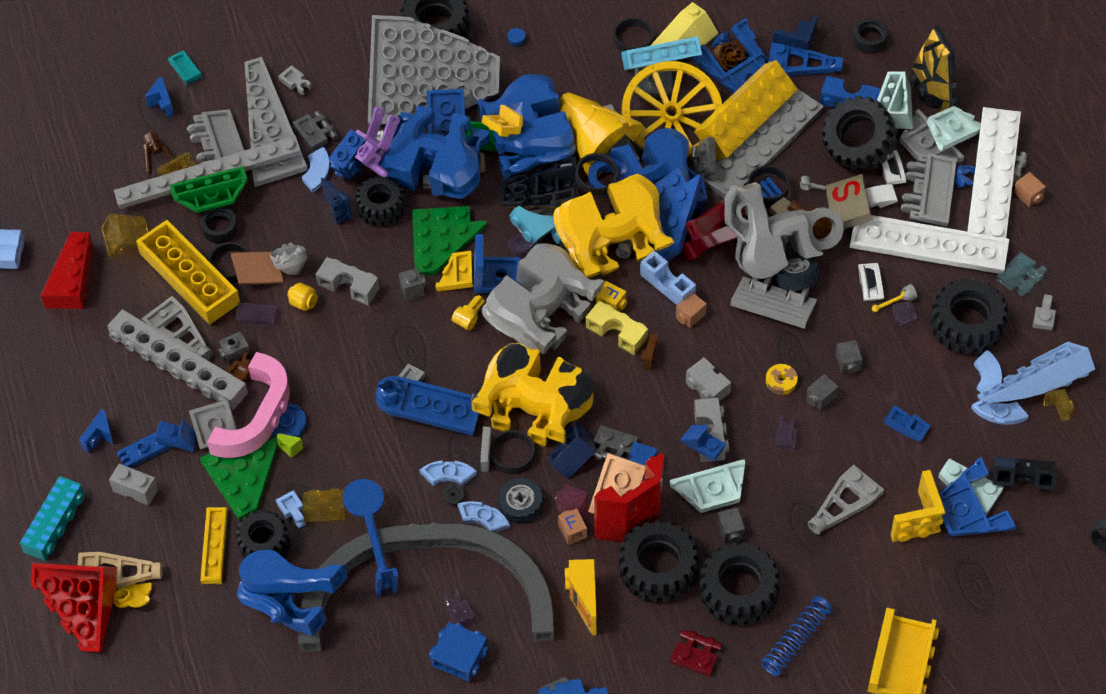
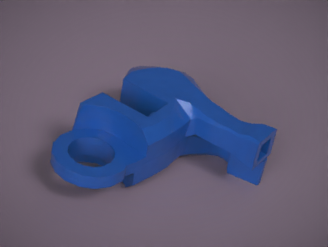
M659 129L646 138L642 160L646 166L643 169L630 145L613 148L609 155L617 165L619 181L639 174L655 184L679 167L684 170L688 181L698 175L688 168L686 164L689 140L682 133L674 129ZM602 161L594 162L589 168V186L594 188L605 187V185L597 180L596 176L604 171L614 173L613 169ZM704 180L693 212L697 218L700 217L707 201ZM607 193L601 195V196L609 197Z

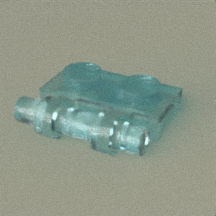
M1020 252L1005 267L1004 272L998 274L996 280L1011 291L1016 286L1019 287L1018 294L1024 296L1026 292H1030L1034 288L1033 285L1037 281L1039 282L1044 277L1047 269L1044 266L1034 269L1036 262ZM1026 275L1030 277L1028 280H1023Z

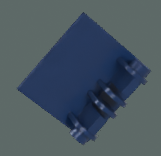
M321 178L324 201L331 206L333 221L337 224H341L346 218L352 221L349 196L345 192H340L336 189L332 182H327Z

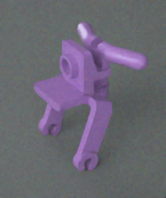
M376 106L373 109V116L367 134L358 129L355 132L366 140L365 144L358 149L355 158L385 178L388 176V171L379 166V162L384 153L390 148L400 119L397 116L389 115L381 141L377 140L376 137L385 115V109Z

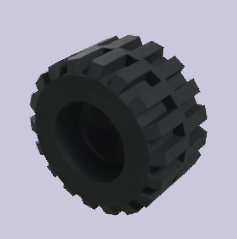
M376 176L374 179L371 177L368 178V181H363L362 186L358 187L356 202L359 216L363 218V222H369L370 226L377 225V227L381 228L382 225L388 227L390 223L395 224L396 219L400 220L402 218L401 214H404L405 211L404 194L399 182H395V179H388V176L385 178ZM380 199L388 200L387 202L382 204L373 203L374 201Z
M257 510L258 513H249L250 517H244L242 519L243 523L238 524L236 539L242 557L246 558L253 552L267 549L277 552L282 557L287 555L286 550L290 549V536L287 524L282 517L279 518L278 513L274 512L271 514L270 510H266V512ZM268 533L274 536L266 543L259 544L253 542L260 534Z

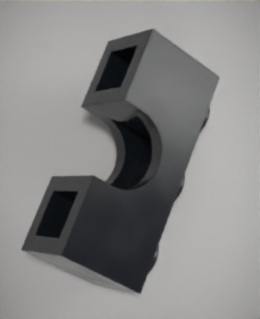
M993 456L991 471L993 485L1013 487L1015 481H1026L1033 484L1036 489L1055 490L1057 468L1054 461Z

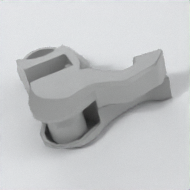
M756 182L743 187L732 184L725 196V223L738 238L735 258L739 267L752 277L760 279L772 277L788 265L781 236H790L793 251L806 259L823 255L821 250L830 249L842 238L844 231L843 221L840 215L832 209L821 207L813 211L796 210L776 214L768 218L761 194V185ZM746 205L748 219L743 218L741 214V209ZM821 217L830 218L832 222L830 234L823 239H816L813 235L814 223Z

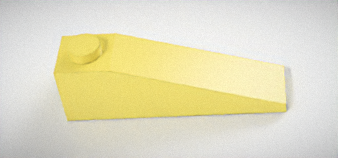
M692 2L675 17L651 46L699 36L700 46L703 44L707 46L719 36V33L706 11Z

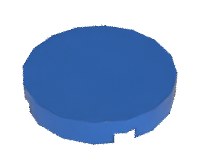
M288 403L285 413H282L278 427L274 428L271 435L276 437L280 433L299 437L307 426L305 413L299 406Z

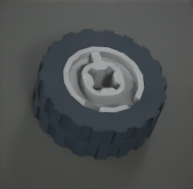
M799 254L789 255L786 257L788 265L776 273L777 284L781 288L793 291L807 289L818 281V262L813 257L806 259Z
M524 477L514 478L501 487V491L498 494L499 508L508 521L516 524H526L527 522H533L534 519L539 517L540 513L542 514L544 507L543 493L535 481L533 482L531 479H525Z

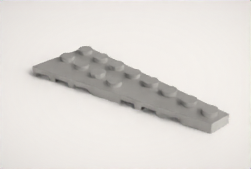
M259 57L244 62L251 148L294 136L263 58ZM302 153L301 155L252 169L254 186L257 187L307 171V165Z

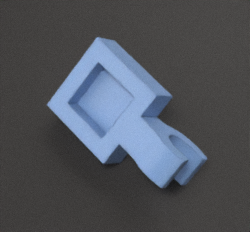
M294 490L276 499V504L286 519L292 516L298 528L306 525L304 517L300 512L304 510L303 504Z

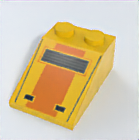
M594 559L569 560V568H565V590H570L571 601L591 634L596 635Z

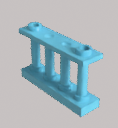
M699 36L626 50L621 52L624 70L659 62L702 55Z

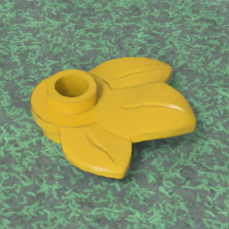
M134 583L119 587L114 595V605L119 608L146 605L150 602L148 595L151 593L152 584L143 583L136 585Z

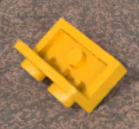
M501 105L499 115H483L482 123L488 126L490 130L496 131L499 136L509 137V134H520L523 116L508 106Z

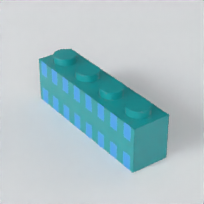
M59 476L20 542L24 553L44 561L53 553L57 540L63 536L67 523L73 519L77 506L84 500L85 494L81 484Z

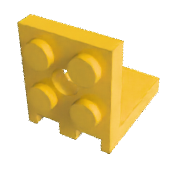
M930 470L922 471L918 489L924 509L894 515L891 530L893 542H905L910 538H924L930 534L941 532L939 525L943 524L942 515L945 514V510Z

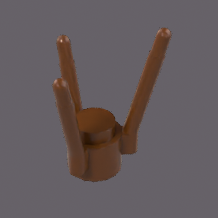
M156 132L147 133L144 136L145 145H143L147 173H150L149 150L155 152L160 147L175 167L179 168V164L164 145L163 140L159 139Z

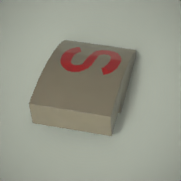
M863 174L826 185L829 209L834 210L840 215L843 221V230L873 221Z

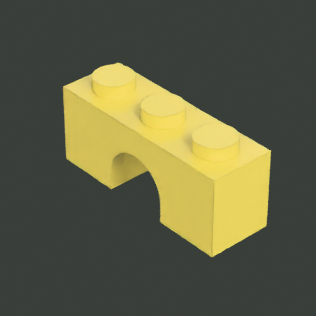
M598 301L586 316V328L600 336H603L611 329L619 330L621 333L618 335V346L634 356L648 340V328L644 324L637 323L630 319L627 314L618 312L609 304Z

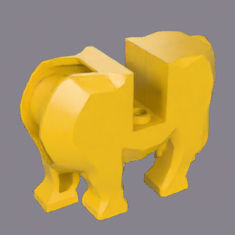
M635 174L622 181L608 185L607 194L615 213L606 215L604 220L600 216L591 192L571 199L555 209L553 220L557 233L569 251V256L576 268L582 271L588 278L599 274L604 276L619 269L618 263L607 256L609 244L620 243L628 239L631 240L637 262L642 261L654 251L648 245V239L654 245L656 251L674 244L673 238L666 236L662 231L659 220V192L656 186L646 177Z

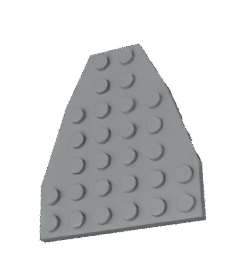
M372 15L368 125H370L373 109L376 106L385 109L381 125L387 124L389 115L395 117L400 115L401 112L416 114L418 105L427 107V90L464 89L465 109L476 105L479 99L485 101L498 95L500 57L487 52L481 46L478 47L464 37L443 29H436L427 23H420L411 17Z

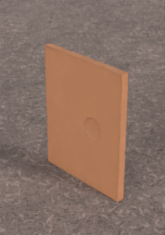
M272 252L231 253L239 285L283 283L281 271L274 267L270 259Z

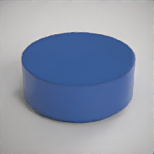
M519 28L511 29L507 34L508 43L512 46H521L525 42V32Z

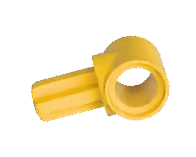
M478 295L472 299L468 306H459L453 313L452 322L470 331L477 322V312L483 306L485 300Z

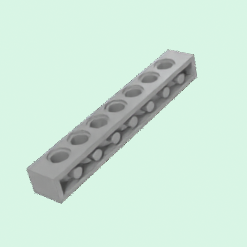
M123 309L107 325L110 333L109 336L112 340L123 343L128 350L136 351L143 359L154 362L161 370L169 371L174 378L182 379L192 389L197 388L207 398H213L217 402L228 399L231 410H234L248 394L244 382Z

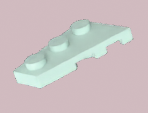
M948 459L939 473V478L948 486L968 468ZM983 478L971 483V486L987 516L1002 493L1003 487L993 485L991 480Z

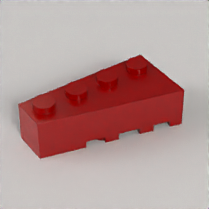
M70 232L41 293L45 308L84 309L94 246L90 232Z

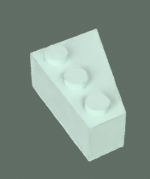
M887 72L877 101L882 103L883 107L888 110L897 129H913L911 86L905 72Z

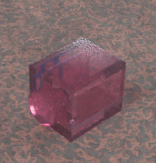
M565 484L562 491L559 490L555 498L557 511L564 512L577 508L582 516L588 503V492Z

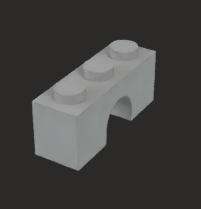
M326 257L316 273L317 285L335 292L340 284H352L350 287L351 299L368 306L379 290L378 277L374 274L361 271L355 266L343 264L337 259Z
M718 398L694 400L696 425H708L711 430L709 434L726 443L725 449L715 461L725 460V454L729 452L728 440H724L726 423H722L721 417H724L723 405L719 406ZM700 454L701 462L711 461Z

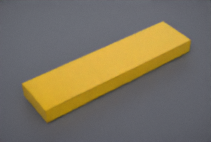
M207 507L201 584H222L228 516L227 507Z

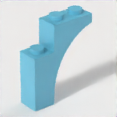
M521 206L516 207L509 215L512 224L523 232L525 240L531 242L532 245L551 233L553 240L557 244H560L561 247L565 246L557 233L553 216L535 214Z

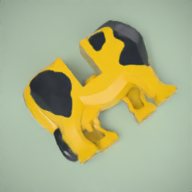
M510 343L500 349L488 365L484 383L472 394V411L490 417L493 406L494 414L491 417V426L493 429L504 432L511 430L509 418L511 409L521 408L527 414L538 416L533 422V426L528 430V436L532 439L533 443L545 447L547 438L565 443V426L569 422L580 419L592 408V376L589 370L571 365L563 358L558 357L545 382L538 378L541 372L540 350L530 349L521 343Z

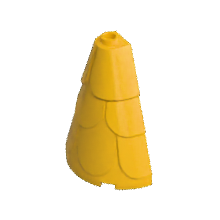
M573 93L563 94L559 98L560 112L565 111L580 159L591 153L605 155L625 134L634 142L647 129L634 119ZM590 161L583 165L587 176L589 168L596 161Z

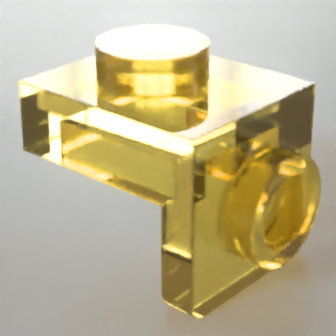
M1065 389L1051 390L1045 394L1044 406L1056 405L1061 420H1070L1071 413L1074 411V405L1072 400H1069Z

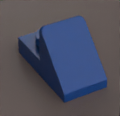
M159 77L145 96L147 106L159 105L161 111L165 110L166 116L170 117L174 115L163 78Z
M102 409L79 439L82 450L88 453L98 445L100 438L113 444L106 412Z
M185 419L182 420L180 426L160 421L154 441L193 452L197 437L195 430Z
M691 425L680 439L681 443L713 462L725 449L726 443L709 434L708 425Z

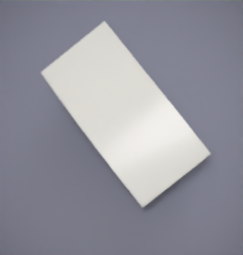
M892 184L866 188L871 208L877 205L882 208L898 202Z

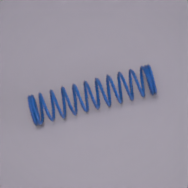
M815 596L810 602V606L805 608V612L800 614V618L795 620V624L790 626V630H787L785 636L780 638V642L775 644V648L770 650V654L763 658L761 663L770 674L780 676L782 672L780 667L786 668V664L782 659L772 655L773 650H776L784 660L791 662V658L787 653L777 649L778 644H781L789 654L796 656V651L791 646L782 642L783 638H786L794 648L801 650V645L793 638L787 636L788 632H791L799 642L806 644V639L800 633L792 630L793 626H796L804 636L811 638V633L805 627L797 624L798 620H801L809 630L816 631V627L810 621L802 618L803 614H806L814 624L821 625V621L815 615L807 612L808 608H811L815 615L823 620L826 619L825 614L833 612L831 604L826 599ZM817 602L823 604L828 610L822 608ZM814 609L822 613L825 618L818 615ZM809 615H811V616H813L815 619H817L820 624H818V623H816L814 620H812ZM804 621H806V622H808L810 625H812L815 630H813V629H811L809 626H807ZM799 627L807 631L810 636L806 635L803 631H801ZM794 633L799 635L805 642L801 641ZM790 640L794 641L800 648L796 647ZM785 646L789 647L795 654L787 650ZM780 652L785 654L789 660L783 657ZM775 658H777L778 660H780V661L784 664V666H782L781 664H779V663L775 660ZM770 664H772V665L777 669V671L774 670V669L770 666Z

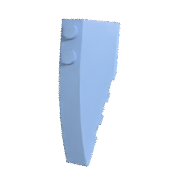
M1066 342L1031 360L1029 367L1022 366L1017 369L1018 374L1008 375L1004 378L1003 384L996 383L977 396L978 399L988 403L1028 398L1061 386H1068L1072 384L1073 380L1088 376L1089 372L1095 370L1087 347Z

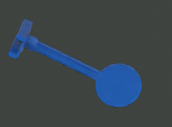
M358 479L351 482L345 488L343 504L352 515L365 519L378 566L375 575V592L377 597L381 596V590L392 588L393 593H397L398 572L396 568L389 569L386 566L373 515L383 505V491L374 481Z

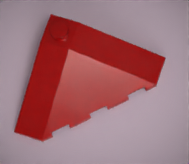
M32 563V587L35 590L40 589L46 597L43 601L51 612L56 611L62 618L60 624L69 635L72 633L79 641L77 644L81 651L102 652L116 591L117 567Z

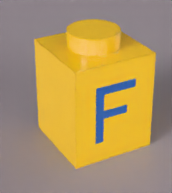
M606 281L602 291L596 296V304L598 301H601L604 304L611 305L618 312L624 310L627 305L626 291Z

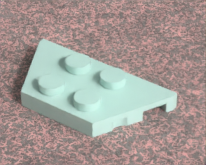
M955 106L932 115L927 120V125L940 151L980 134L981 123L973 120L974 115L966 113Z
M745 460L670 480V486L700 513L739 503Z

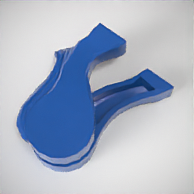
M268 549L258 550L244 558L240 564L239 574L242 581H240L237 597L242 604L270 616L272 624L281 623L295 631L314 636L327 621L322 607L297 608L295 606V593L320 590L334 593L348 576L343 564L329 565L321 569H303L289 563L275 551Z

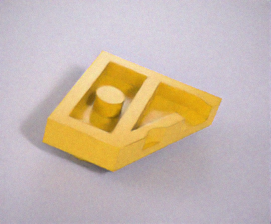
M472 251L452 253L448 265L445 266L442 272L443 277L439 283H436L437 292L474 287Z

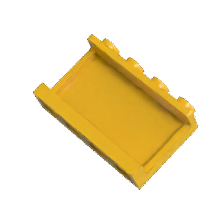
M886 608L867 692L875 694H925L927 685L923 684L924 677H929L931 669L927 662L928 658L933 659L935 647L931 646L932 640H937L939 628L935 627L937 620L932 619L931 624L895 616V609Z

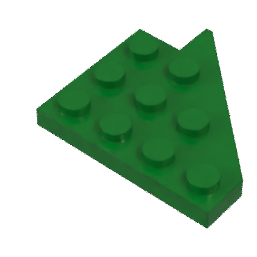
M469 206L412 210L415 268L418 269L420 275L435 276L449 263L452 253L461 252L475 239V234H480L487 228V222L470 221Z
M277 436L265 442L259 449L244 456L224 458L208 453L199 458L239 522L244 517H249V513H256L259 508L277 452Z

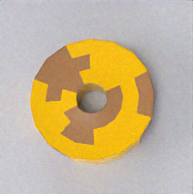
M777 364L769 368L766 373V385L775 394H789L796 388L798 376L791 366Z

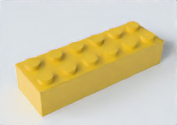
M777 60L766 63L694 132L701 142L707 137L715 138L716 161L728 158L798 89Z
M168 220L136 240L140 255L209 325L240 304L238 291Z

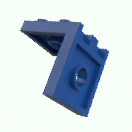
M475 234L474 293H491L504 279V277H497V273H504L516 282L518 262L520 261V257H483V234Z

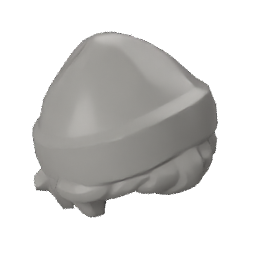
M292 242L288 246L283 244L281 248H277L270 254L274 267L288 275L299 274L308 258L306 249L303 246L294 245Z

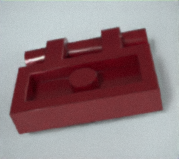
M682 629L680 638L686 639L687 642L686 644L677 642L670 663L710 677L718 656L712 654L711 651L712 649L720 651L722 643L715 641V638H706L697 635L695 631L691 630L689 632ZM694 643L705 646L704 650L693 647Z

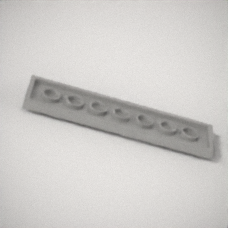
M797 90L728 158L720 159L716 163V174L707 180L704 179L705 186L725 198L732 184L739 187L747 185L750 173L757 167L769 165L823 112L824 106L802 91Z

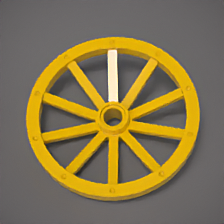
M665 61L644 68L631 80L623 97L622 115L629 118L661 117L634 141L636 145L644 150L646 142L644 138L663 123L666 124L665 128L671 129V125H674L675 129L688 139L679 122L695 129L701 124L682 115L712 110L715 112L722 105V101L712 80L701 70L686 63ZM677 71L670 102L658 72ZM686 73L697 79L700 83L680 102L676 103L682 74ZM650 75L653 76L663 104L637 87ZM705 87L713 104L681 109L702 88ZM633 92L660 111L630 110V100ZM666 111H674L675 116H669ZM690 141L687 157H691L693 146Z

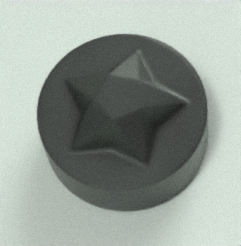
M458 484L447 485L442 493L444 501L450 505L458 504L464 496L463 489Z

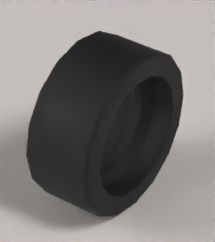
M862 19L854 27V46L864 53L881 51L887 44V26L878 19ZM874 31L881 38L875 41H868L863 39L860 33Z
M222 206L207 210L201 217V228L204 237L208 241L225 243L233 239L237 234L238 222L235 213L230 208ZM216 219H227L231 222L230 226L222 231H213L208 227Z

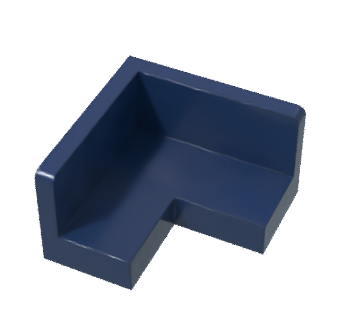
M814 15L812 23L800 20L795 33L781 29L775 30L772 42L809 50L817 30L818 15Z
M576 420L565 429V443H561L549 456L551 466L566 478H570L596 452L592 433Z

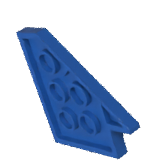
M680 167L654 184L659 192V220L662 231L666 236L674 240L672 246L657 251L666 261L681 253L688 231L685 223L692 218L704 177L698 174L688 181L684 170Z

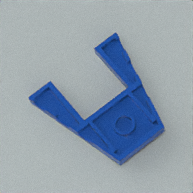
M747 18L733 25L731 31L751 56L749 59L725 73L704 44L700 46L702 55L689 57L732 94L765 64L762 57L763 53L757 46L756 37L753 30H750Z

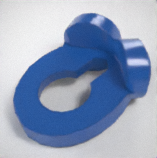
M969 165L957 166L954 177L955 186H973L974 181L964 175L967 173L975 175V167Z

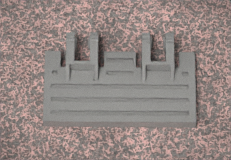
M230 109L202 112V115L193 116L195 124H190L187 127V131L192 134L190 136L191 142L202 143L204 152L198 153L196 156L198 162H201L200 164L244 151Z
M919 153L917 162L911 161L907 163V169L911 171H908L905 177L907 180L914 182L913 194L905 193L902 196L903 201L910 204L901 205V211L909 213V219L947 227L957 159L930 153L927 155Z
M746 277L742 278L731 299V306L805 329L817 302V299L811 297L805 302L809 288L803 289L801 294L795 293L797 290H789L788 292V290L772 286L769 291L768 288L772 277L766 278L764 283L759 281L760 278L753 277L752 281Z

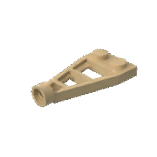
M83 552L78 555V565L101 566L102 564L116 566V588L149 579H162L163 576L161 562L153 563L152 561L103 552ZM123 566H137V574L135 576L122 577Z

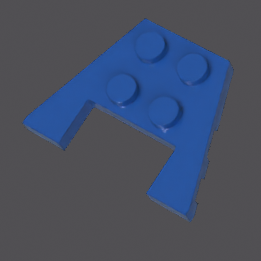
M981 457L969 469L963 471L960 477L939 493L945 510L942 518L950 537L1016 529L1008 510L987 518L976 497L971 483L990 476Z

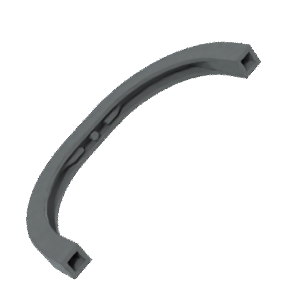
M434 522L420 525L413 523L377 530L383 553L413 549L460 548L476 551L495 559L513 573L525 590L531 608L533 642L554 641L552 602L544 577L531 558L510 540L487 529L464 524H440ZM363 534L340 547L319 569L329 565L343 564L346 573H349L362 562L375 557L369 534ZM321 590L305 592L300 609L322 607L325 611L328 599L332 593ZM322 627L314 636L299 632L298 643L300 652L322 651Z

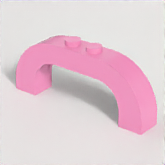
M258 352L255 353L248 366L250 377L252 380L268 384L270 388L253 420L246 427L238 430L214 428L207 441L210 455L234 458L250 454L259 449L269 439L274 428L278 427L282 413H285L290 397L287 374L279 361L271 356Z

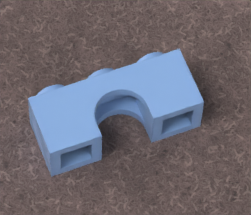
M653 251L640 262V275L676 305L692 292L696 295V284L684 274L676 278L668 268V261L657 252Z

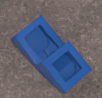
M896 405L893 406L883 423L895 431L919 442L931 426L916 414L910 416Z

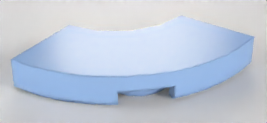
M324 147L308 155L310 168L302 176V181L312 193L322 186L321 178L326 180L329 172V157Z
M986 350L974 362V366L981 376V381L977 386V390L980 393L994 384L1002 382L1000 365L996 358Z
M980 400L972 404L971 407L980 417L997 424H1017L1028 420L1029 417L1017 401L1006 404L999 402L988 403Z
M436 461L419 470L420 474L433 486L446 481L455 482L463 486L477 475V471L473 467L459 461Z
M475 501L457 504L464 524H480L494 533L510 528L508 520L496 508Z

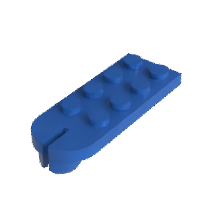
M389 376L379 381L376 391V403L384 413L473 436L479 413L472 411V395L400 376Z

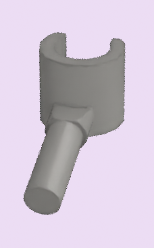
M809 176L801 177L800 187L803 191H808L811 188L826 191V186L811 183Z

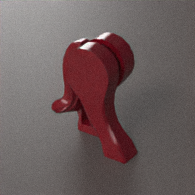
M724 199L720 200L700 217L685 223L688 229L687 234L691 239L684 242L682 252L687 261L695 260L711 247L737 239V235L725 223ZM746 205L741 209V214L743 218L748 219Z

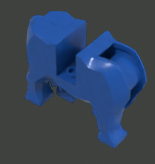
M538 74L523 75L509 85L500 99L493 102H486L482 99L477 100L481 120L483 115H499L501 105H506L523 116L520 134H509V137H502L496 131H493V141L498 154L504 152L518 153L515 156H499L500 169L504 179L509 178L512 174L529 171L532 167L540 164L566 159L575 153L576 147L572 128L565 111L559 112V96L550 77Z
M418 105L416 114L401 112L400 115H397L400 121L396 126L390 148L384 153L379 162V166L388 171V179L393 178L395 182H399L401 187L415 191L423 167L426 166L431 169L429 180L434 196L446 195L462 199L478 187L481 180L479 166L480 149L484 144L490 142V131L472 127L471 134L466 138L465 133L471 128L470 117L453 113L448 135L426 134L425 127L435 121L434 109Z

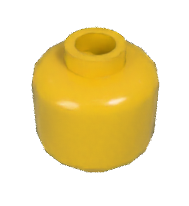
M297 283L292 286L287 294L290 305L303 311L313 308L318 299L315 289L303 283Z

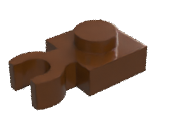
M650 333L646 350L642 349L640 361L644 362L643 369L651 371L658 343V334Z
M245 352L242 355L241 362L235 360L226 371L244 383L250 377L248 366L252 360H247L250 357L249 352Z

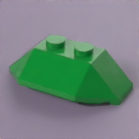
M240 166L170 184L169 186L173 200L199 213L234 204L248 180L244 167Z

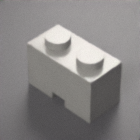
M702 358L686 371V383L691 389H695L702 399L718 398L721 401L730 394L731 382L723 374L719 373L717 375L713 371L715 367L708 360Z
M118 464L109 479L113 492L125 497H132L135 501L148 506L158 491L155 477Z

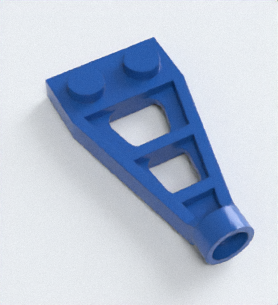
M771 42L768 63L777 60L789 77L834 73V71L842 72L843 57H831L815 51ZM790 55L803 58L804 63L801 66L790 67L787 65L788 57ZM808 59L822 61V65L809 67L807 66Z

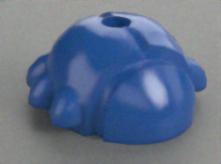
M724 31L712 43V48H716L719 44L730 42L729 31Z

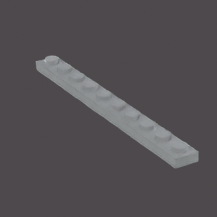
M295 135L115 189L114 193L118 207L122 209L172 194L170 184L243 166L244 170L248 171L301 155V151Z

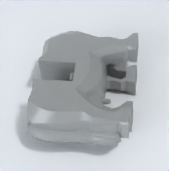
M536 244L528 255L518 262L516 282L506 275L486 299V304L482 308V314L497 330L515 339L517 343H521L530 349L540 350L544 355L550 347L555 350L564 341L567 329L564 327H550L548 324L550 319L548 317L553 315L557 308H563L569 315L574 317L577 323H580L588 314L591 303L580 300L576 293L586 296L590 301H593L602 291L604 281L602 279H589L582 271L576 268L573 260L563 248L552 244Z

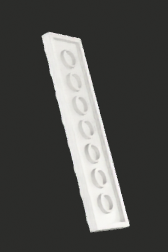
M983 107L967 232L1006 238L1021 115L1019 111Z
M872 215L873 221L853 227L850 248L1004 274L1009 239L874 215Z

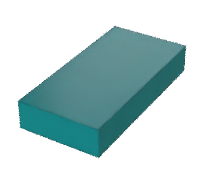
M184 50L168 58L169 63L186 86L202 78L201 72Z

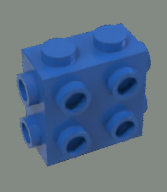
M350 129L328 158L332 164L331 168L335 170L334 174L342 180L346 178L349 181L360 172V167L363 163L356 159L355 156L358 149L366 142L352 129Z
M448 622L446 628H442L438 635L439 641L437 645L432 646L429 652L431 667L470 682L472 677L476 676L479 672L481 659H485L489 652L487 637L481 632L467 630L461 624Z

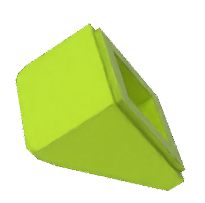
M280 433L277 435L278 447L293 458L303 449L301 438Z

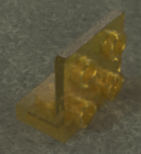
M109 213L101 226L109 258H116L123 249V246L138 247L136 240L148 233L144 217Z

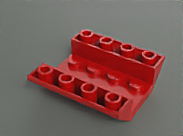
M662 453L652 456L646 461L645 480L635 489L626 491L622 497L612 486L607 489H601L594 496L596 539L622 543L627 533L632 534L634 527H642V523L647 521L651 524L654 523V520H659L664 475V455Z

